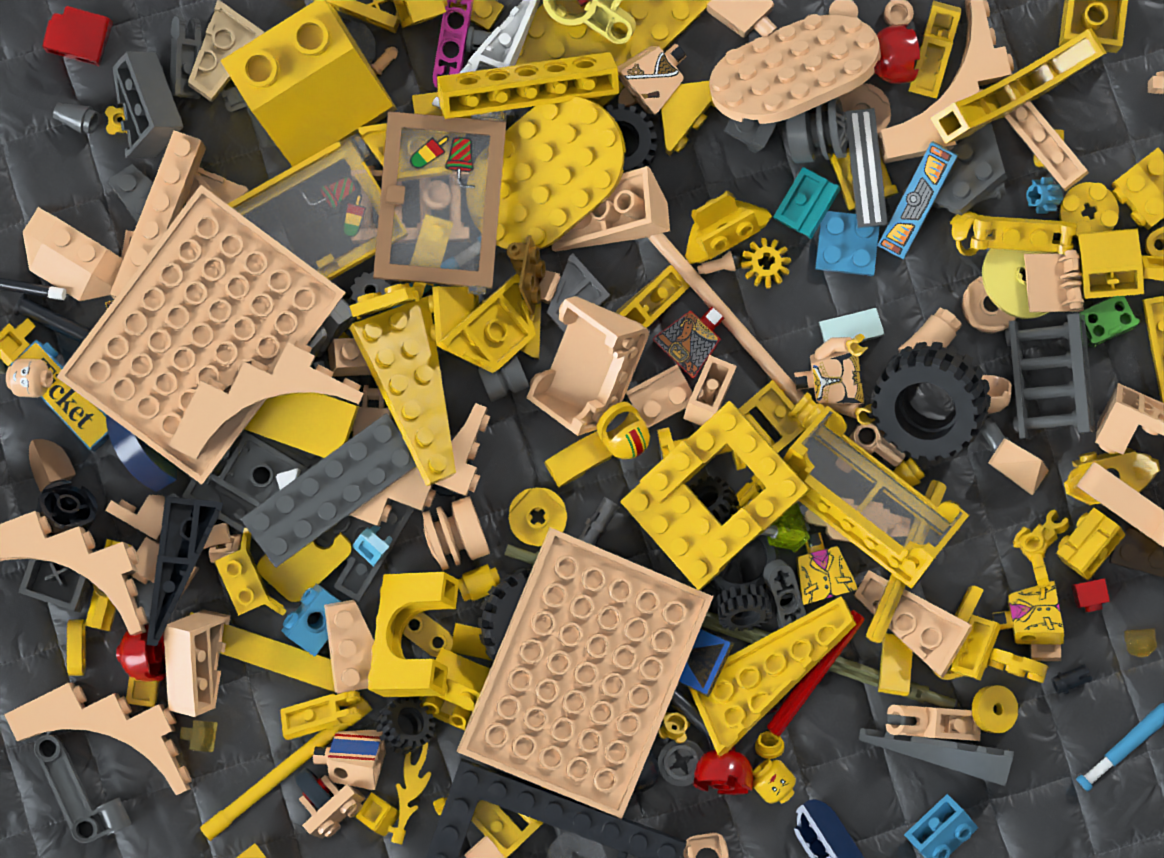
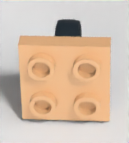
M307 768L301 770L294 778L297 785L303 791V796L299 800L312 815L302 826L309 834L322 839L325 836L329 838L334 835L341 827L339 823L345 817L351 818L357 814L363 807L361 803L366 799L358 789L346 784L340 790L335 783L329 780L328 776L324 775L322 778H318Z

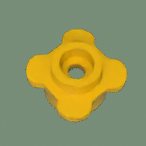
M109 106L105 111L108 117L107 132L111 135H115L117 132L127 133V131H122L121 122H118L119 117H122L123 121H125L124 109Z
M666 712L662 720L663 725L658 730V735L662 739L670 738L679 744L684 743L687 739L686 729L690 727L691 723L680 713ZM672 726H676L677 729L673 730Z

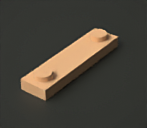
M1031 101L1026 102L1004 117L1065 192L1089 173Z

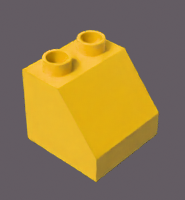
M326 0L312 2L220 60L254 116L292 167L337 141L340 144L359 134L358 127L374 125L388 116V111L394 112L397 110L341 17Z

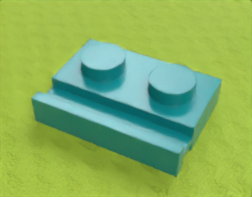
M802 167L773 217L776 221L812 239L841 188L837 184H833Z

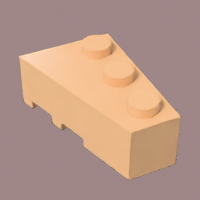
M202 610L167 624L164 630L169 711L196 717L215 708L221 671L217 670L220 652H225L226 643L222 642L224 624L229 625L230 615Z

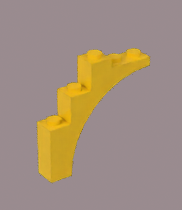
M1092 28L1087 29L1027 67L972 96L951 104L930 119L945 144L968 137L988 123L1005 117L1026 102L1043 96L1060 85L1061 82L1107 53Z

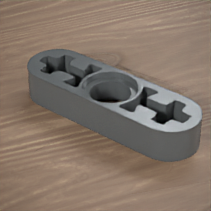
M773 560L768 563L764 569L763 576L778 626L781 629L792 623L791 617L788 614H791L798 620L805 616L806 612L792 568L782 560ZM779 570L782 571L780 573L781 581L784 583L782 585L775 579L778 576L777 572ZM786 593H792L791 601L787 605L781 606V597Z

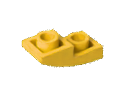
M598 431L553 455L544 464L557 486L561 487L582 477L586 471L610 460L613 455L605 449Z

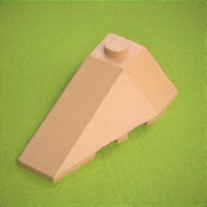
M646 166L623 173L618 186L611 196L561 239L552 244V251L556 252L641 239L670 231L668 203L651 169Z

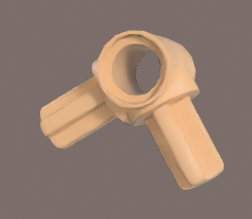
M873 422L868 425L859 423L848 437L869 454L877 453L894 467L901 464L906 456L905 452L901 453L896 449V445L885 440L883 437L885 432L878 430ZM866 427L873 429L876 434L874 440L869 443L862 442L858 436L860 430ZM841 456L835 462L837 468L847 474L854 467Z

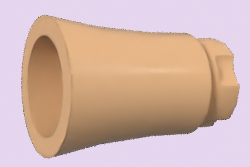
M940 307L909 340L898 348V351L900 353L907 346L913 349L916 343L926 342L927 346H931L933 342H941L943 347L947 348L956 337V332L960 329L962 323L951 312Z

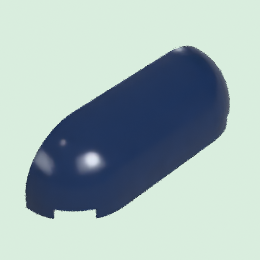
M812 799L797 809V826L794 830L810 858H864L836 813L826 803Z

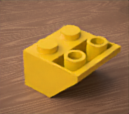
M1138 229L1078 233L1080 273H1082L1081 282L1083 284L1082 294L1084 299L1144 294L1143 264Z
M432 287L433 295H429V309L431 313L434 312L435 324H431L432 341H436L437 347H439L437 343L480 305L478 289L474 287Z
M441 648L436 661L448 666L445 696H420L419 699L422 701L420 706L422 708L424 706L429 707L425 711L427 715L432 713L433 717L465 731L490 669Z

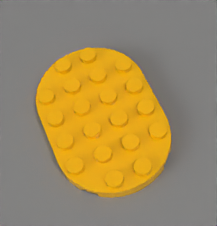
M574 97L571 101L539 105L533 107L505 131L496 237L497 246L507 249L514 242L527 243V237L531 235L535 246L539 247V250L544 249L561 239L605 202L615 191L624 172L622 169L626 148L617 122L603 107L580 97ZM489 146L478 156L473 164V171L469 173L467 185H475V188H466L468 210L481 234Z

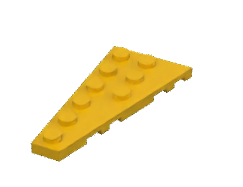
M429 296L355 322L349 327L426 486L452 477L456 473L436 341H432L431 324H433L429 309Z
M842 596L723 659L707 694L688 686L719 756L727 753L856 625ZM707 668L695 674L702 688L705 686L702 678L704 677L706 681L708 680V677L705 675V672L708 671Z

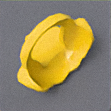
M967 211L963 215L956 214L950 221V224H952V236L956 240V247L964 256H972L979 251V249L972 247L965 249L961 242L967 237L971 226L974 224V218L976 216H983L971 211ZM993 229L987 230V236L992 234Z

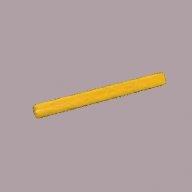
M930 481L925 497L936 506H939L947 489L946 485L940 481ZM916 515L903 547L905 548L910 540L916 544L923 545L931 526ZM893 574L890 576L866 633V638L875 643L883 641L906 586L905 583Z

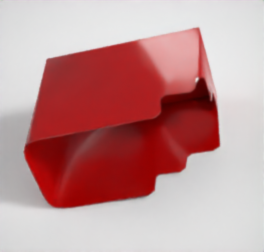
M66 6L63 14L54 13L51 20H49L42 45L43 49L51 54L100 66L113 22L108 17Z

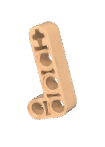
M1093 462L1077 484V487L1164 547V510L1102 466Z

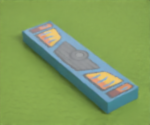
M934 141L930 143L877 246L901 259L906 257L958 157L957 153Z

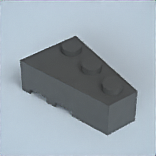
M126 51L112 67L118 104H123L125 121H121L122 131H127L129 148L125 149L126 158H155L169 143L173 131L179 132L183 128L181 116L176 108L172 92L169 89L156 52Z

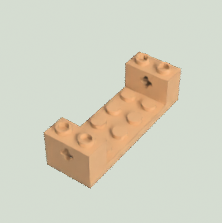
M1118 383L1097 423L1095 443H1098L1099 447L1106 452H1118L1123 455L1138 424L1149 434H1161L1164 436V403Z

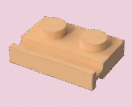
M678 364L626 391L632 406L638 410L648 429L686 409L693 393Z

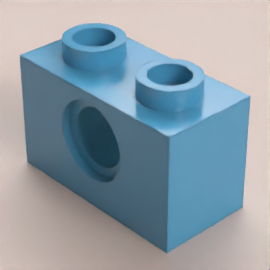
M317 583L313 588L310 587L301 597V605L295 612L292 611L287 615L283 622L284 627L281 630L290 640L314 657L328 640L324 605L342 602ZM313 612H319V620L314 624H307L308 616Z

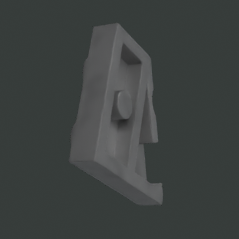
M573 253L568 258L567 265L560 278L547 314L565 333L567 325L559 320V307L565 299L577 296L600 306L610 297L605 288Z

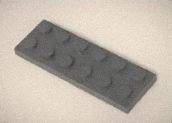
M386 413L246 514L241 520L275 568H277L417 465L399 429Z

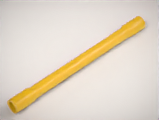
M361 696L360 702L346 708L357 707L362 709V718L373 710L363 696ZM355 720L351 723L341 722V725L321 730L228 807L219 811L200 827L203 834L212 841L228 828L237 817L313 757L315 747H325L333 740L335 733L345 731L358 721Z

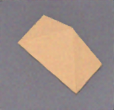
M1005 438L988 462L1031 495L1035 493L1049 471L1041 459Z

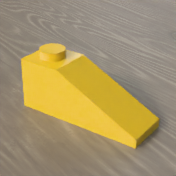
M671 264L615 313L634 320L647 328L690 286Z

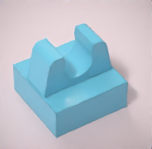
M376 525L370 529L367 527L352 546L373 567L381 560L392 542V537L390 536L382 541L376 535L381 528Z

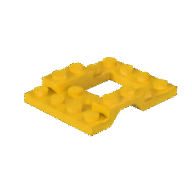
M728 401L686 441H682L650 470L640 480V483L620 502L696 589L701 591L727 566L735 555L772 526L810 489L731 401ZM729 445L766 488L745 508L742 507L725 524L721 525L688 488L686 483Z

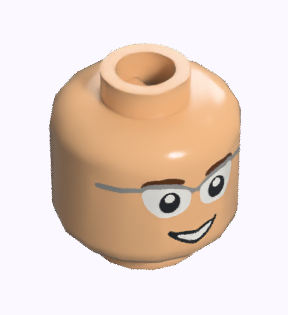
M18 359L12 366L8 367L6 372L7 387L18 397H42L53 382L51 370H48L46 363L40 359Z

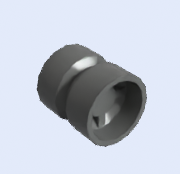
M516 354L494 373L481 367L477 368L491 403L507 397L508 390L516 393L529 388L528 381Z

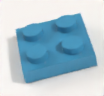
M828 211L820 223L815 270L874 276L879 226L858 229L856 214Z

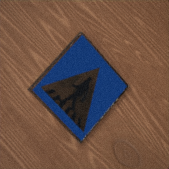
M700 628L678 683L709 697L734 643Z

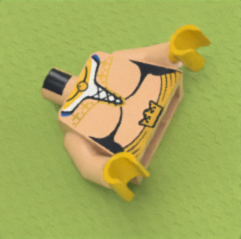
M857 334L853 339L850 337H832L817 348L815 354L810 356L812 370L794 373L796 390L814 388L816 402L821 403L825 407L829 406L832 410L842 415L857 418V421L862 425H868L874 422L875 419L869 418L866 412L872 413V404H868L863 408L860 405L864 404L858 357L868 349V347L858 345L865 337L863 334Z

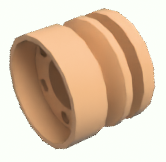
M470 496L451 503L453 512L451 517H447L441 506L437 507L436 510L439 517L437 522H434L430 510L422 513L424 519L423 530L432 556L440 564L442 571L450 568L446 555L452 554L456 566L461 564L460 550L465 549L471 560L490 554Z

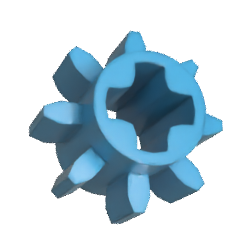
M1052 177L1032 180L1033 185L1026 192L1028 206H1036V213L1038 214L1057 211V206L1063 200L1060 184H1053Z

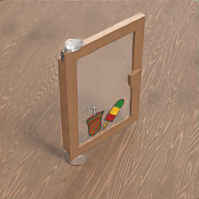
M388 111L373 279L468 287V293L477 295L486 294V288L492 289L507 120L505 112L497 111L477 114V119L457 117L445 119L444 116Z

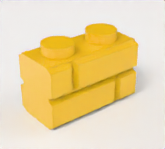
M1093 508L1089 513L1086 512L1081 515L1077 521L1075 531L1070 536L1066 535L1062 538L1056 552L1064 564L1075 570L1086 580L1092 577L1126 535L1117 523L1107 518L1096 508Z

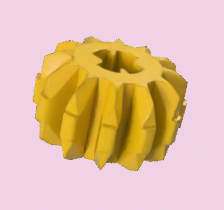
M766 238L761 239V248L755 242H751L750 248L754 253L744 251L742 255L750 260L741 263L742 269L751 268L745 274V278L748 280L755 275L757 278L755 279L754 286L756 287L760 285L761 279L765 280L766 288L771 287V278L778 285L781 284L782 278L778 273L787 276L790 272L787 268L781 266L791 263V258H781L787 252V248L782 247L778 251L775 250L778 241L775 239L772 241L771 247H767ZM764 256L769 257L768 261L773 260L769 270H764V265L760 267L758 264Z

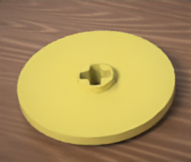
M990 248L983 262L982 280L991 301L1006 314L1017 318L1032 319L1049 313L1029 312L1027 283L1022 280L1023 275L1020 272L1025 270L1024 254L1059 253Z

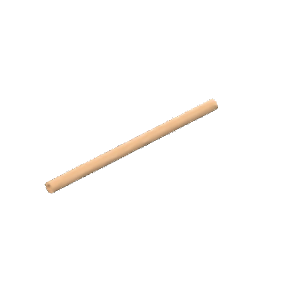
M663 233L647 237L709 308L714 307L725 318L722 321L724 326L778 385L790 401L796 405L804 396V393L801 390H796V384L669 239Z

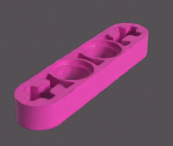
M447 0L448 6L445 7L446 13L442 17L433 71V83L437 89V76L445 74L447 67L440 66L441 60L448 63L457 62V68L450 67L449 75L458 74L462 70L474 0H461L462 5L467 4L466 10L458 7L450 8L451 2L457 4L458 0ZM454 12H459L464 17V24L459 29L451 28L448 23L449 16ZM449 41H454L459 46V53L454 58H448L443 52L444 45Z

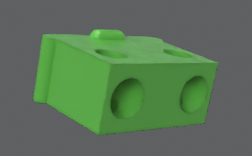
M1114 296L1080 312V314L1085 316L1086 335L1090 341L1088 343L1089 347H1096L1135 329L1140 322L1138 318H1135L1125 296ZM1114 306H1120L1122 311H1117ZM1088 318H1093L1095 323H1090Z

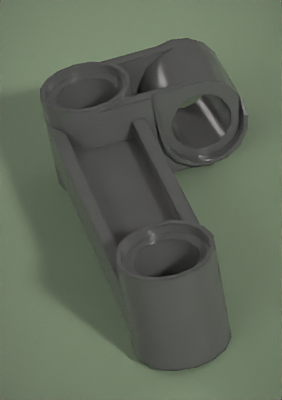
M51 734L37 739L34 744V753L40 761L71 829V834L79 843H89L132 825L120 797L95 808L96 810L93 809L61 737ZM47 740H51L56 744V752L51 757L47 756L43 751V745ZM84 821H88L93 825L94 830L90 837H85L80 832V825Z

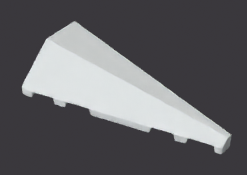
M522 0L518 6H515L502 25L497 27L471 56L468 64L460 73L516 65L540 0ZM436 97L432 105L441 109L439 98ZM497 112L471 115L472 119L494 121Z

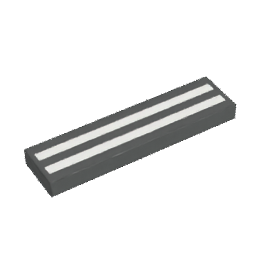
M875 108L845 111L848 123V148L857 228L887 226Z

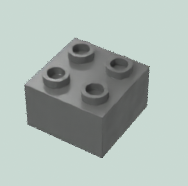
M30 559L18 593L81 613L91 581L69 567L51 561Z

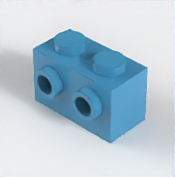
M946 794L904 836L924 858H949L951 853L971 837L978 829V826Z

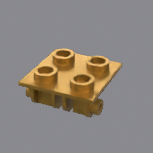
M528 235L527 243H511L507 248V255L516 274L520 276L519 290L531 315H534L536 304H540L541 301L539 283L540 278L545 277L546 264L540 257L539 247L535 246L531 235Z

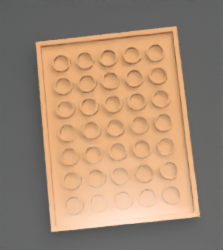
M200 185L58 374L57 378L203 485L265 400L245 408L227 421L209 440L199 458L194 459L170 447L169 444L200 381L208 383L211 378L225 385L224 392L229 393L243 363L251 364L253 359L268 366L267 373L272 375L287 343L294 345L297 340L307 345L346 292Z
M549 527L457 752L622 819L713 596Z

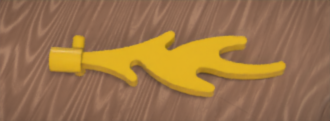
M428 742L423 745L421 755L414 766L411 765V752L405 754L403 776L406 788L403 789L399 783L395 785L399 798L398 827L389 826L388 832L393 833L391 842L396 844H403L406 822L411 814L418 809L417 805L411 808L408 807V803L424 790L431 776V772H427L422 778L418 777L419 771L426 759Z

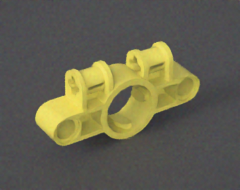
M543 0L547 13L555 21L564 25H577L584 22L615 44L626 43L636 29L634 18L618 7L622 0H590L584 8L585 12L580 14L568 13L565 7L561 4L557 5L555 0ZM614 23H624L628 28V33H617Z

